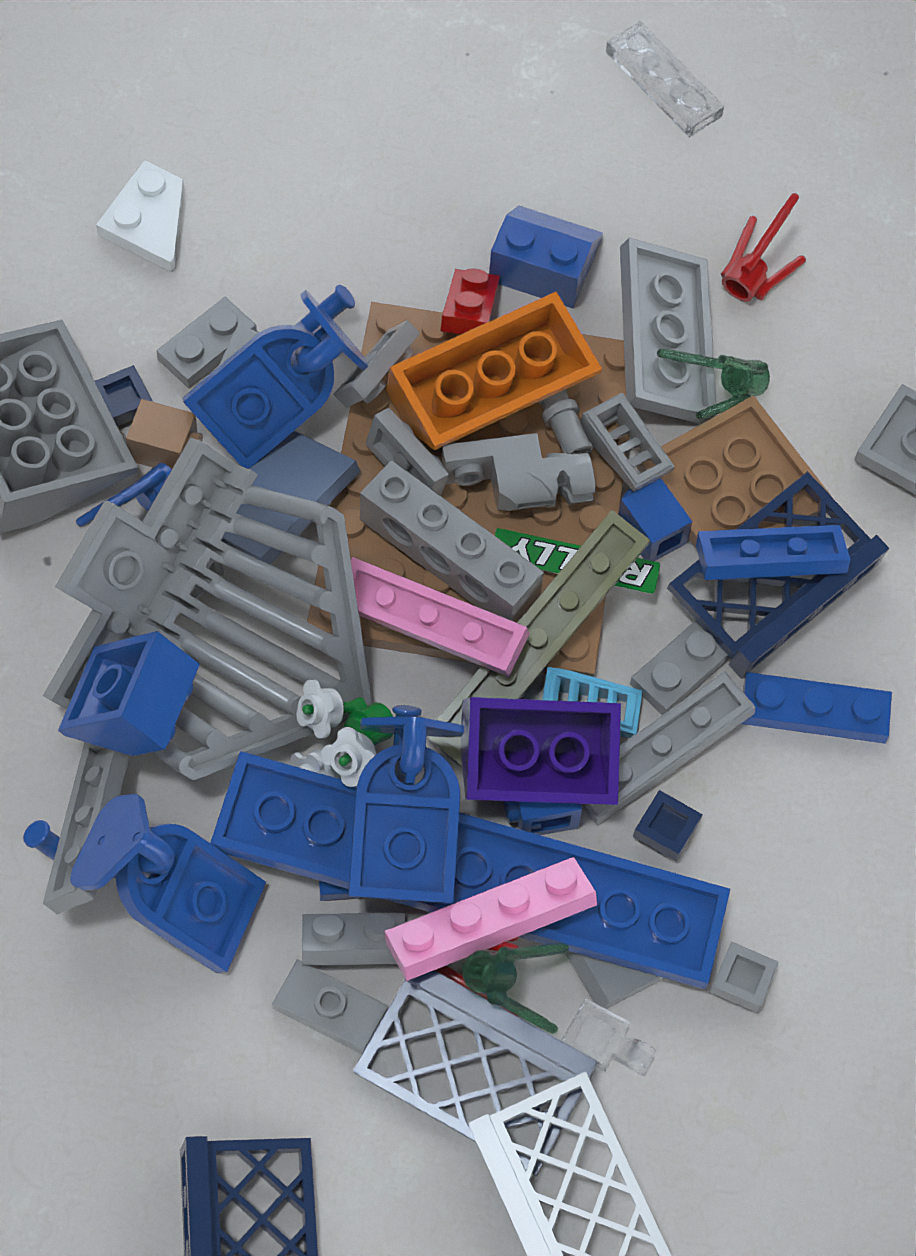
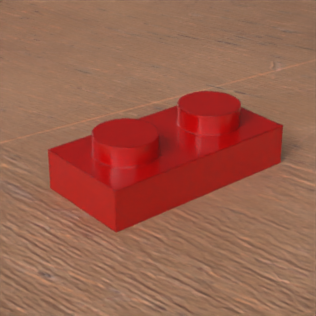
M455 268L442 314L440 331L463 334L490 322L498 293L500 276L488 274L476 268L466 270Z

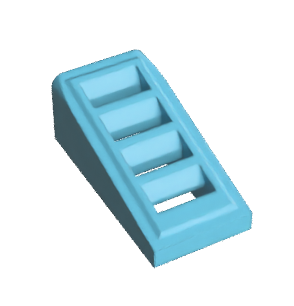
M547 667L542 700L558 701L559 692L568 693L567 701H577L578 695L588 696L587 702H597L598 698L607 699V703L626 702L624 721L620 723V736L631 738L637 734L642 690L570 670Z

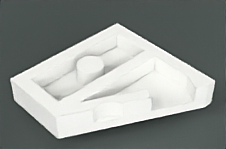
M144 160L96 224L97 234L172 272L176 264L175 252L177 237H179L180 208H182L184 192L183 179Z

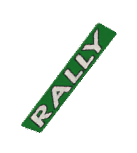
M497 528L495 532V537L540 570L557 574L581 547V545ZM637 558L614 586L654 594L660 563Z

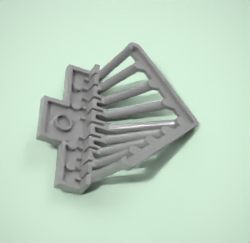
M190 437L144 520L141 521L114 503L104 500L55 586L57 589L85 604L92 610L43 696L67 709L95 646L158 631L186 654L289 713L270 721L263 714L255 711L196 674L192 682L193 691L191 695L247 729L227 737L220 730L214 728L185 707H182L175 725L204 746L186 753L170 742L165 750L152 753L172 769L192 780H197L235 765L240 751L258 756L314 734V730L308 726H301L297 721L296 712L301 696L176 625L174 621L178 614L187 617L303 683L308 680H317L321 689L332 688L336 690L341 696L342 702L362 697L366 704L370 705L372 700L344 514L333 507L316 501L254 486L252 484L258 474L233 463L202 441ZM241 504H249L313 521L317 525L319 543L244 517L236 512ZM225 532H230L323 566L326 589L248 555L220 540ZM210 559L217 561L308 604L330 612L333 635L227 581L206 567ZM196 586L311 647L324 652L337 660L340 680L200 602L190 595L192 589ZM343 713V717L340 723L347 720L349 716L348 713Z

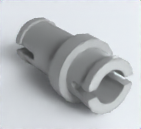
M567 389L539 401L544 409L542 419L547 427H552L563 453L589 454L592 452L591 449L594 447L577 416L580 409L577 402L569 398Z

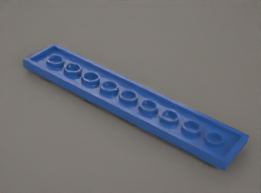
M240 751L210 843L230 856L349 889L356 786L349 787L343 784L341 779ZM459 813L452 904L574 857L596 891L597 906L519 937L706 989L709 984L730 888ZM390 900L429 912L452 905L447 903Z

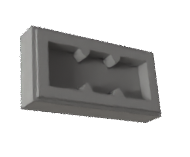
M298 959L272 1002V1008L360 1054H363L388 1010V1005L310 965L303 966L302 961Z

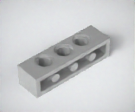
M392 460L360 492V520L476 607L518 623L540 596L544 574L542 570Z

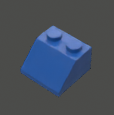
M518 205L505 216L490 254L489 274L500 276L499 285L539 298L557 292L564 305L574 309L603 238V232Z
M158 631L95 646L58 731L66 737L130 756L165 750L175 735V724L183 704L193 691L192 682L200 664Z

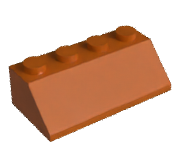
M554 292L390 366L386 392L403 422L411 427L414 435L433 450H436L600 374L602 367L558 293Z

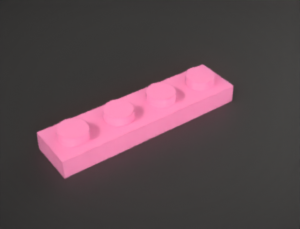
M352 557L351 565L359 616L507 677L510 676L530 634L526 626Z
M572 857L384 931L386 944L403 976L408 981L597 906L596 891L575 858Z

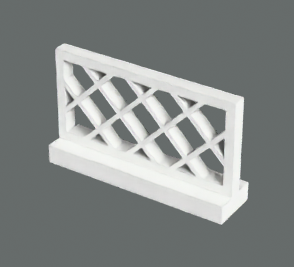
M586 1072L490 1116L486 1114L468 1123L527 1256H563L562 1252L572 1256H591L585 1252L596 1223L626 1234L619 1256L626 1255L632 1237L654 1245L658 1256H671ZM579 1088L582 1089L590 1107L583 1128L553 1117L560 1097ZM551 1102L547 1114L534 1110ZM523 1114L544 1121L534 1150L512 1143L504 1123ZM593 1117H595L602 1135L589 1131ZM550 1124L580 1135L570 1164L540 1153ZM586 1137L608 1146L613 1157L606 1177L576 1167ZM517 1152L531 1157L526 1172ZM537 1160L567 1171L557 1200L534 1192L530 1179ZM616 1165L626 1185L611 1180ZM573 1173L603 1184L592 1214L563 1203ZM609 1187L627 1193L632 1197L636 1208L629 1228L599 1217ZM539 1202L554 1207L549 1222ZM560 1210L590 1221L579 1251L557 1243L552 1230ZM639 1215L649 1235L634 1230Z

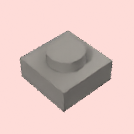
M731 941L710 993L758 1013L779 962Z

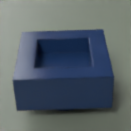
M134 365L94 381L117 426L134 419L141 399L153 402Z
M659 790L635 828L633 837L677 861L701 822L703 814Z

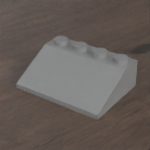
M62 319L0 334L1 534L41 523L131 476L138 469Z

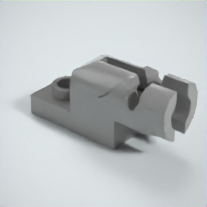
M537 433L442 446L441 462L449 473L446 484L457 483L462 486H469L485 479H491L497 510L511 511L542 506L548 508L555 507L556 495L558 493L562 494L569 505L587 503L594 500L592 493H595V478L590 455L588 453H548L546 458H542Z

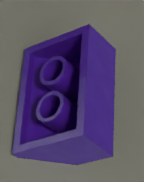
M481 697L462 699L461 725H464V734L461 736L460 750L465 800L618 805L621 703Z

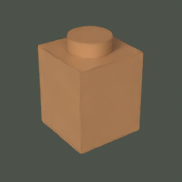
M141 399L127 434L126 443L136 463L152 468L158 463H164L173 469L190 437L203 441V434L198 433L196 416L192 412Z

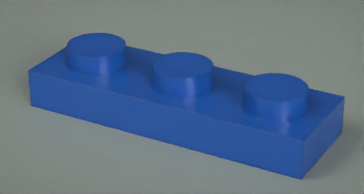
M840 525L698 531L696 549L704 580L847 573L851 560Z
M746 672L743 693L756 708L755 714L741 724L886 744L890 729L891 691Z

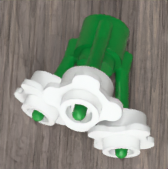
M308 680L303 686L304 695L298 702L296 712L297 721L301 726H308L313 729L317 738H326L329 736L331 728L336 727L341 722L343 713H348L349 716L343 728L337 734L338 739L332 745H326L322 750L316 749L306 756L296 752L291 756L292 766L338 779L340 774L343 784L349 787L357 786L364 767L377 754L374 746L390 739L394 735L392 733L361 730L360 720L361 718L393 717V714L382 703L375 702L367 705L362 697L342 702L341 696L336 690L332 688L321 689L317 680Z

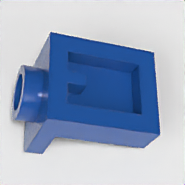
M503 801L508 823L516 822L517 828L520 830L545 835L579 828L582 813L581 804Z

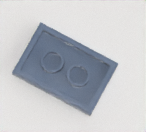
M293 431L250 468V470L258 474L252 484L254 486L316 501L325 505H329L361 472L356 460L296 431ZM241 504L236 512L244 517L297 536L312 522L249 504ZM225 532L220 540L268 564H271L283 552L230 532Z

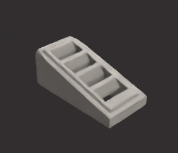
M623 393L583 413L581 424L589 441L634 492L674 470V464ZM614 422L620 425V427L611 432H608L605 428ZM626 434L631 437L630 440L619 446L615 442V440ZM638 446L643 451L630 459H627L624 455ZM649 459L655 464V466L639 475L634 467Z

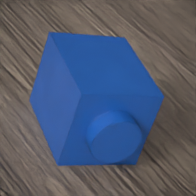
M661 478L636 492L630 488L623 495L620 502L618 515L650 540L649 545L640 554L643 559L656 561L687 544L693 521Z

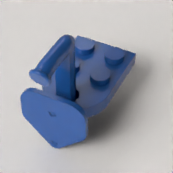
M337 285L335 292L320 304L307 290L303 291L300 296L310 313L295 325H278L261 331L183 397V403L240 466L247 469L251 468L325 404L334 385V366L332 361L341 353L348 356L362 371L369 367L362 353L333 320L345 309L355 307L354 297L343 285Z
M410 705L394 706L392 711L396 714L395 717L361 718V730L394 734L393 746L380 751L366 764L357 782L348 897L452 904L454 897L460 788L456 774L450 764L439 753L426 747V737H461L464 734V725L418 717L421 715L422 710L419 707ZM424 767V775L422 780L419 783L414 784L415 777L420 773V771Z
M138 794L116 796L102 808L77 857L70 876L71 884L81 890L100 889L112 878H116L120 900L132 918L215 973L228 971L266 884L265 880L184 826L177 824L149 826L145 801ZM38 820L31 823L23 835L25 845L30 848H36L54 861L60 837L50 830V826L46 821Z

